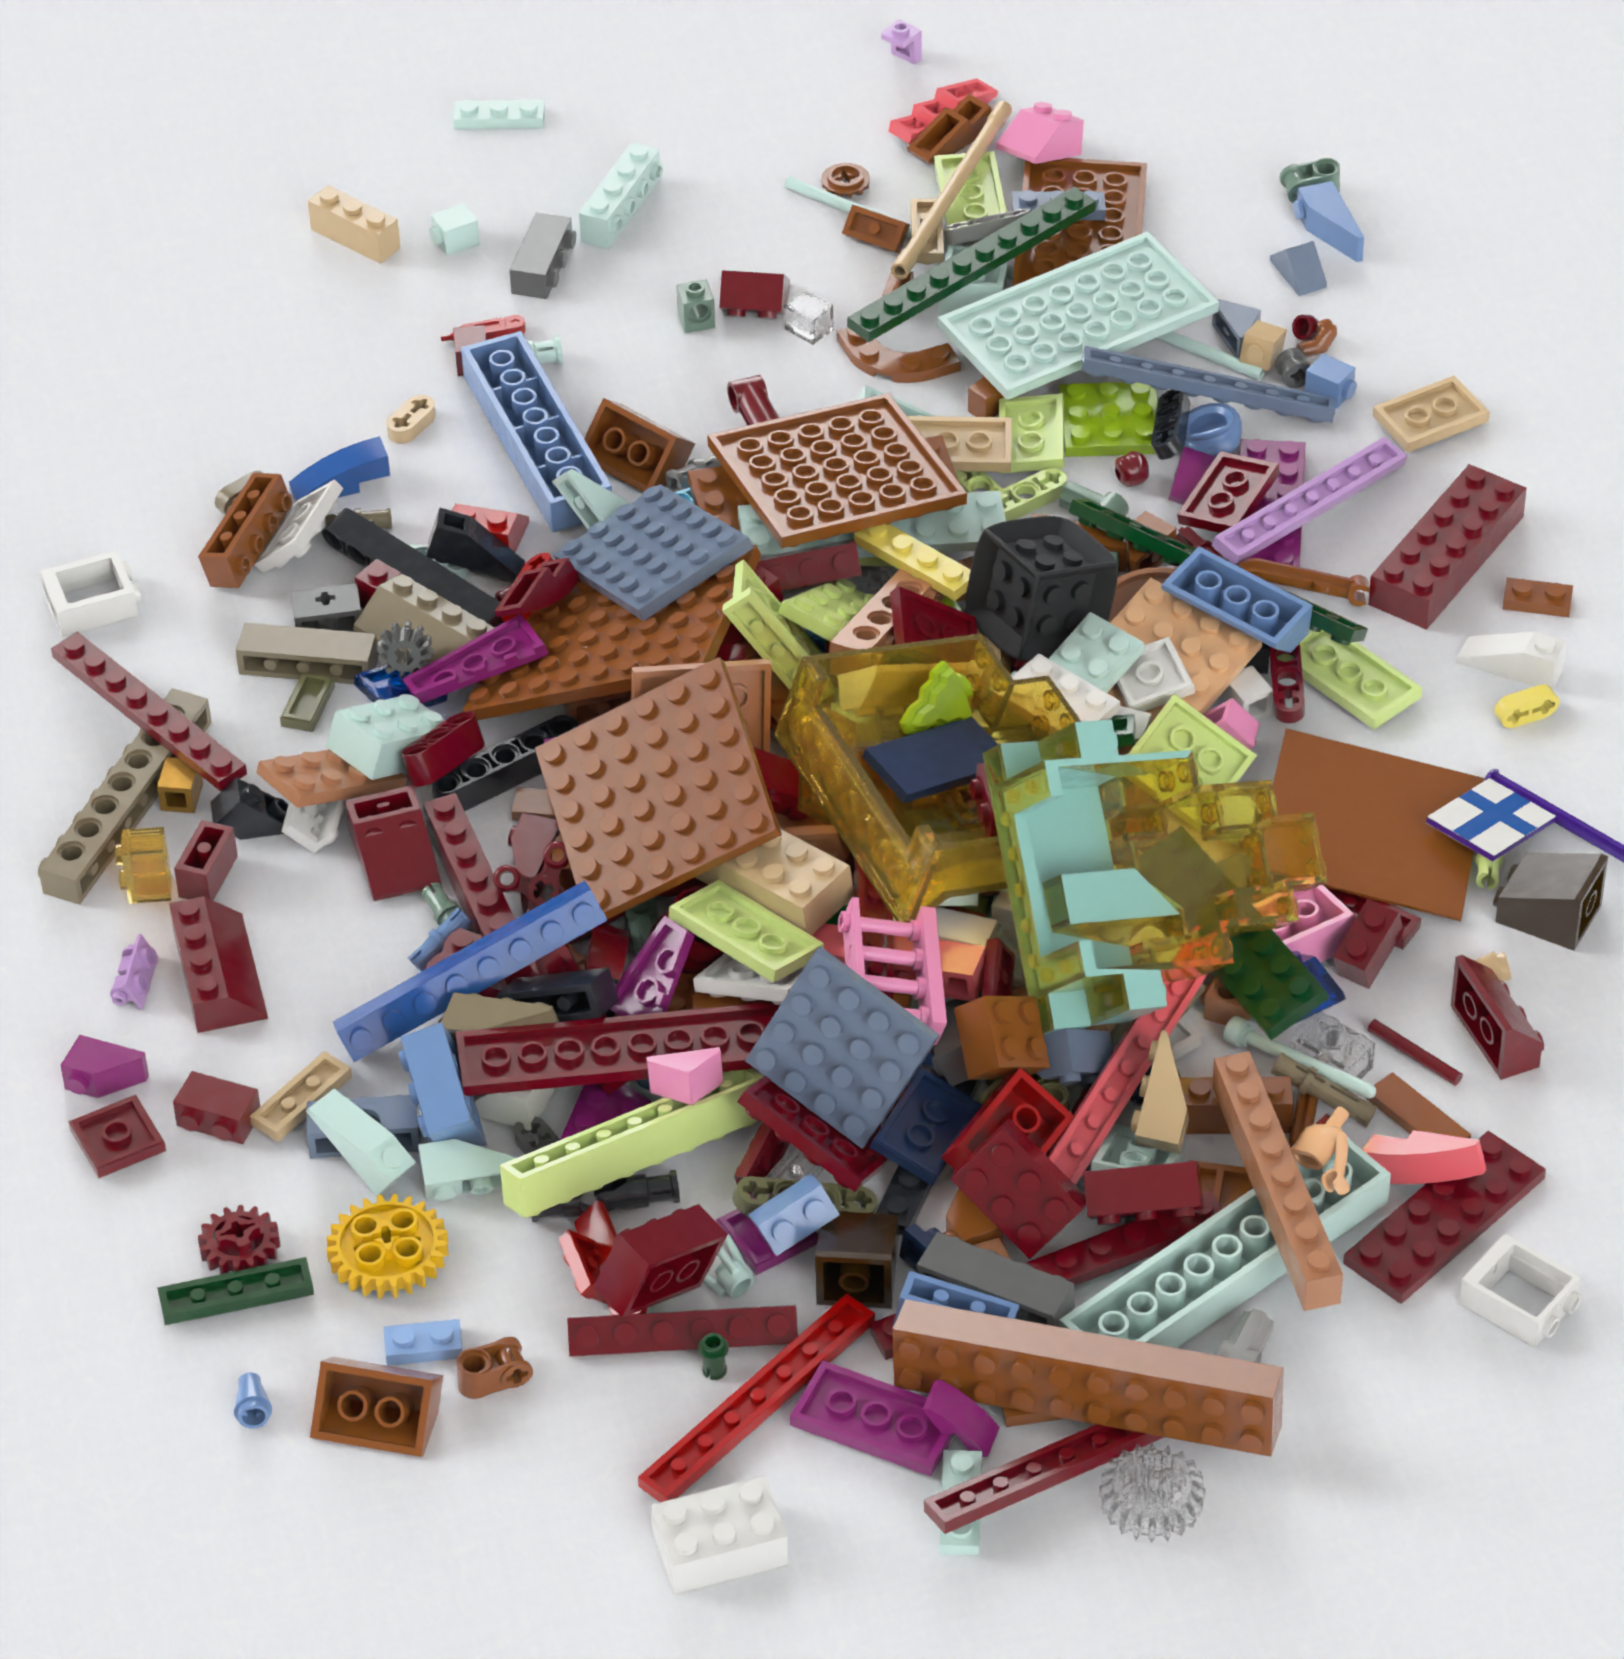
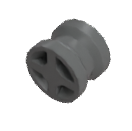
M1298 348L1284 350L1275 360L1277 372L1282 375L1284 383L1289 388H1299L1305 385L1306 370L1311 364L1306 361L1302 350Z

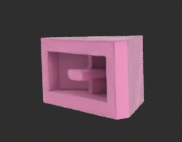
M720 1047L646 1057L650 1093L693 1105L723 1084Z

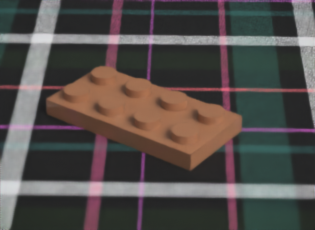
M331 750L303 752L299 755L277 756L274 759L259 761L256 771L260 777L297 808L405 787L408 778L403 773L371 780Z

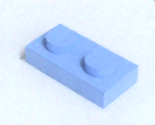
M460 1319L384 1326L387 1366L458 1359L462 1352Z

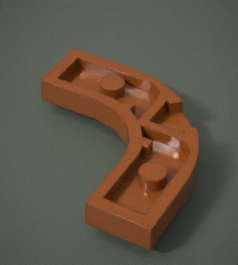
M848 327L836 330L837 341L850 361L858 369L872 377L880 374L893 377V382L916 383L961 371V361L949 343L921 351L897 352L884 347L876 338L870 342L866 341Z

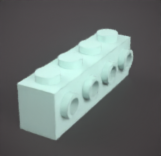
M633 142L629 145L579 212L581 242L605 249L611 247L661 179L663 165L660 163L659 149Z

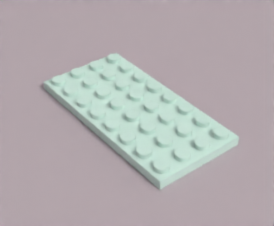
M1147 231L939 316L937 327L1003 397L1009 400L1080 370L1085 346L1121 353L1218 312L1219 301Z

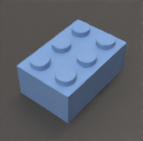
M441 1022L401 1036L404 1050L398 1053L405 1072L409 1071L413 1081L408 1084V1088L414 1104L419 1105L422 1113L417 1119L424 1138L428 1137L430 1143L457 1139L481 1147L487 1145L474 1097L464 1096L456 1042Z

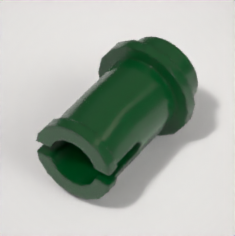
M709 1333L703 1337L698 1345L699 1354L703 1358L702 1371L703 1375L707 1378L710 1369V1380H719L727 1373L725 1356L729 1351L727 1340L722 1335Z

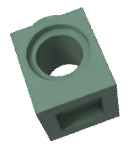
M707 279L676 285L678 316L684 332L689 333L715 328L714 297Z

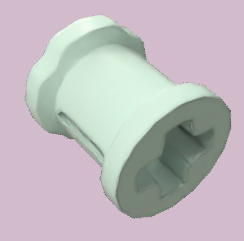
M554 336L553 340L535 343L533 340H527L540 364L550 362L563 364L559 336Z

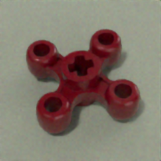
M554 841L545 847L543 852L544 868L536 876H524L512 865L500 866L493 875L495 887L503 893L519 892L525 895L529 903L527 912L547 902L542 897L535 898L534 892L538 891L536 886L540 883H544L546 887L553 886L554 892L550 893L552 898L565 892L566 890L562 888L559 882V875L562 869L569 864L563 842ZM556 849L564 852L563 859L558 862L551 859V853ZM504 873L513 874L514 880L510 885L501 883V876Z

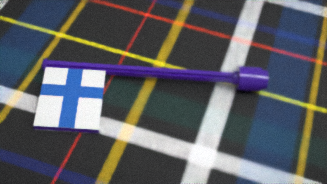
M1498 769L1490 770L1486 774L1484 782L1430 814L1426 820L1427 824L1492 862L1548 826L1556 823L1624 863L1623 844L1499 774Z

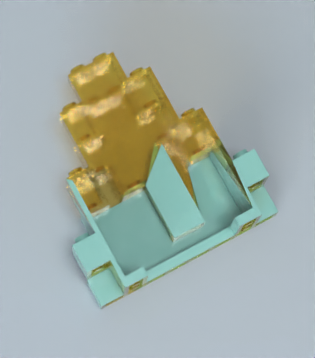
M1112 720L1074 722L1039 741L1002 743L983 752L1028 996H1036L1043 1034L1064 1028L1084 1029L1092 1025L1129 1022L1167 1006V992L1163 982L1196 979L1234 963L1232 956L1233 946L1229 938L1243 932L1280 929L1299 921L1298 903L1294 897V892L1308 891L1328 882L1326 876L1327 868L1322 856L1319 841L1320 833L1316 825L1314 812L1278 815L1277 798L1273 792L1271 780L1199 785L1198 768L1194 762L1192 750L1119 755L1117 749L1118 738L1114 732Z

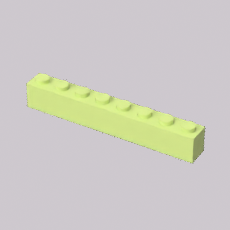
M753 1069L723 1073V1084L693 1105L664 1097L501 1164L500 1173L504 1205L523 1218L537 1216L543 1210L558 1204L568 1203L574 1197L599 1190L605 1184L620 1178L630 1177L636 1171L651 1165L661 1164L665 1159L682 1152L692 1151L696 1146L708 1141L721 1139L727 1133L739 1128L752 1126L757 1120L751 1118L746 1113L745 1108L737 1103L743 1092L761 1079L763 1075Z

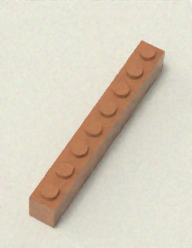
M1250 1051L1214 1058L1213 1091L1303 1310L1307 1311L1340 1304L1343 1281L1342 1270Z

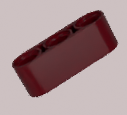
M466 711L451 716L401 752L411 785L422 787L434 783L485 746L475 713Z

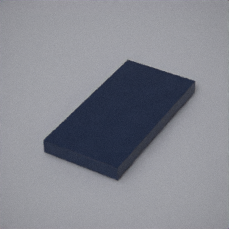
M971 716L965 720H958L865 748L862 758L903 803H907L970 783L971 779H975L977 764L984 763L982 753L998 744Z

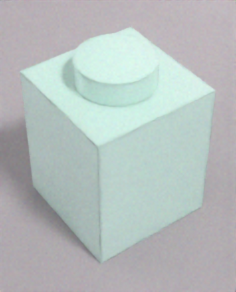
M465 203L431 214L432 228L429 229L431 240L435 246L439 245L446 256L480 244L478 220Z

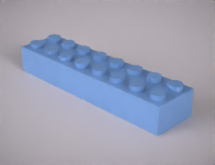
M518 331L461 347L464 378L552 533L583 524L552 481L573 469L611 492L612 486L522 332Z

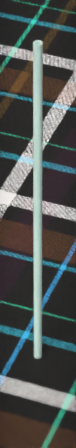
M791 176L785 181V188L849 213L852 204L874 211ZM911 225L906 235L908 238H911ZM943 239L944 252L946 253L948 245L946 244V240ZM1008 265L1007 278L1013 280L1014 267ZM1173 331L1156 338L1257 380H1261L1264 376L1265 370L1239 362L1237 357Z

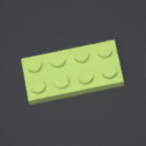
M994 151L985 152L944 216L946 226L1007 212ZM966 153L934 156L939 193L942 192Z
M845 579L830 581L782 601L778 614L831 641L871 600L874 594H864L856 590V586Z
M1309 630V634L1300 642L1303 680L1374 730L1422 698L1421 686L1358 642L1350 643L1349 646L1339 644L1330 639L1332 634L1323 630L1321 632ZM1282 654L1277 657L1280 661H1290L1294 658L1289 654Z
M717 880L669 906L668 918L773 983L807 965L814 952L819 947L824 948L823 942L721 880Z

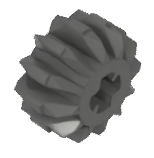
M409 620L406 621L404 628H401L398 623L394 622L391 626V631L384 629L381 632L382 640L377 642L376 650L380 653L378 655L379 664H387L386 672L388 674L393 673L395 670L399 671L400 679L404 678L405 673L408 671L412 674L419 670V668L427 666L429 664L428 659L433 658L434 649L430 647L432 644L431 635H423L424 628L422 625L418 626L415 630L411 629L412 624ZM404 647L411 649V652L406 649V652L402 651H404Z

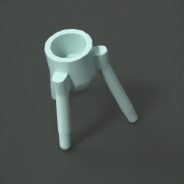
M728 1234L725 1242L734 1260L721 1247L717 1255L722 1262L715 1270L717 1281L706 1275L703 1282L713 1288L721 1298L727 1293L731 1298H737L745 1294L752 1287L754 1273L746 1265L730 1234Z

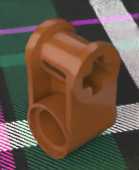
M504 1337L496 1342L462 1351L457 1359L459 1392L467 1398L478 1399L508 1388L522 1386L528 1382L533 1375V1368L528 1361L524 1360L521 1354L522 1346L520 1341L515 1337Z

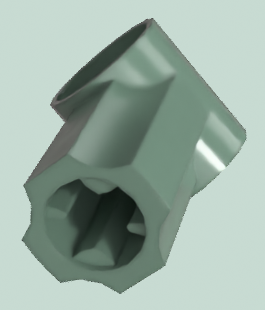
M1071 481L1065 485L1059 497V507L1068 511L1072 500L1089 499L1124 516L1129 511L1126 500L1120 494L1108 492L1103 496ZM1099 526L1096 527V528H1098V529H1100V530L1106 532L1105 529H1103V528H1101V527H1099Z
M654 897L625 911L626 930L630 932L635 957L646 943L650 929L658 921Z

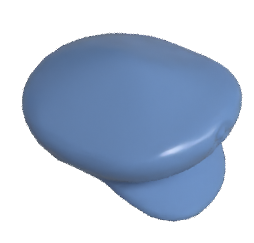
M1208 403L1190 410L1184 446L1215 456L1214 459L1220 451L1232 453L1239 445L1242 435V422L1238 412L1233 407L1224 403Z

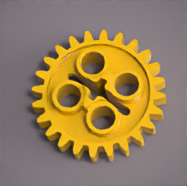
M379 1194L377 1196V1203L371 1204L368 1199L364 1198L363 1208L359 1209L351 1204L349 1206L350 1216L340 1213L338 1215L339 1224H331L330 1226L331 1235L326 1238L328 1246L326 1251L332 1274H338L340 1284L348 1281L350 1291H354L361 1286L364 1297L369 1295L372 1290H376L378 1299H382L385 1291H391L392 1296L397 1298L399 1289L403 1288L408 1294H413L412 1285L416 1283L420 1287L425 1288V1276L436 1279V1268H444V1257L449 1255L448 1233L444 1228L443 1218L437 1219L435 1209L426 1211L424 1201L413 1206L412 1196H408L403 1202H398L397 1194H393L390 1201L385 1202L383 1196Z

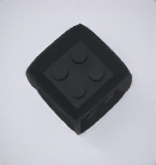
M1039 516L991 525L982 532L974 553L966 592V613L976 617L977 629L1007 655L1028 662L1037 654H1041L1049 659L1090 612L1107 622L1109 621L1117 586L1118 568L1116 560L1086 530L1066 518Z

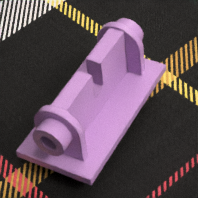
M138 934L135 944H130L124 948L118 968L120 976L115 978L113 988L110 991L114 1004L122 1006L126 1002L134 1001L140 1010L144 1007L158 962L155 949L148 944L142 934Z

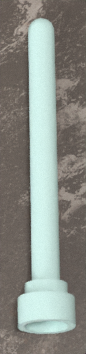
M1236 1015L1228 1021L1225 1027L1224 1041L1233 1046L1241 1048L1251 1045L1277 1058L1282 1052L1308 1068L1313 1066L1318 1069L1317 1073L1347 1090L1368 1099L1376 1095L1374 1085L1275 1040L1271 1041L1268 1037L1257 1033L1256 1028L1252 1026L1249 1020Z

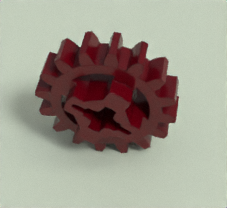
M238 1205L236 1212H231L228 1207L223 1208V1216L219 1217L216 1214H211V1224L203 1223L201 1225L202 1234L198 1235L201 1260L207 1261L210 1271L219 1267L220 1274L268 1265L267 1259L276 1260V1249L281 1247L277 1222H271L268 1212L259 1216L258 1207L256 1206L251 1208L249 1212L244 1211L243 1205Z

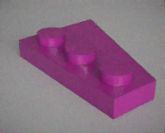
M664 915L621 977V981L619 980L615 986L619 1001L610 1010L619 1016L667 1012L695 935Z

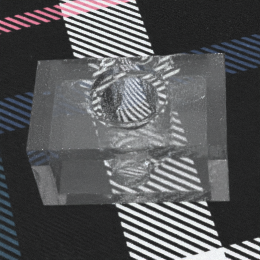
M1319 1009L1314 1010L1290 1033V1048L1361 1079L1373 1068L1375 1043L1365 1035L1357 1033L1342 1024L1335 1017L1329 1016Z

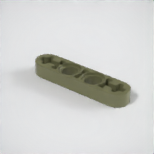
M755 1176L745 1177L739 1181L734 1191V1205L741 1212L749 1214L768 1202V1198L771 1200L800 1180ZM819 1182L837 1211L874 1213L877 1208V1197L867 1187L862 1186L854 1192L839 1184ZM747 1192H752L753 1198L757 1199H751L750 1194ZM854 1201L860 1202V1206L863 1207L864 1209L859 1208L858 1203H856V1202H854Z

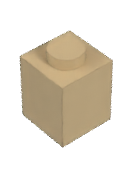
M1257 320L1244 334L1239 362L1269 371L1275 365L1277 356L1283 351L1287 329Z

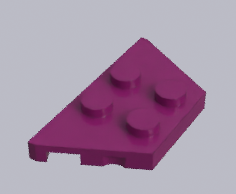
M600 1083L584 1085L560 1140L650 1104L652 1101L626 1084L609 1095L604 1091Z

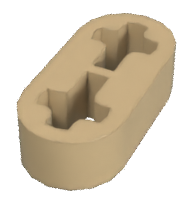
M426 395L413 396L407 400L387 420L389 439L399 444L408 443L415 439L436 417L434 400Z

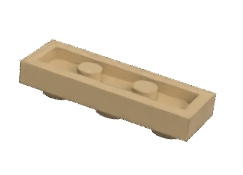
M910 199L911 238L936 199ZM942 220L918 256L916 263L929 265L944 262Z
M324 1051L250 1115L251 1126L279 1142L307 1118V1101L320 1100L334 1088L336 1090L340 1089L352 1078L351 1067Z

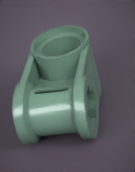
M1321 158L1316 161L1292 164L1284 168L1280 173L1279 179L1281 184L1287 188L1289 201L1291 203L1297 201L1296 192L1299 187L1330 181L1334 182L1337 190L1340 192V164L1338 161L1332 158Z

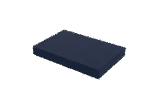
M920 1067L869 1148L933 1186L947 1164L941 1157L983 1105Z

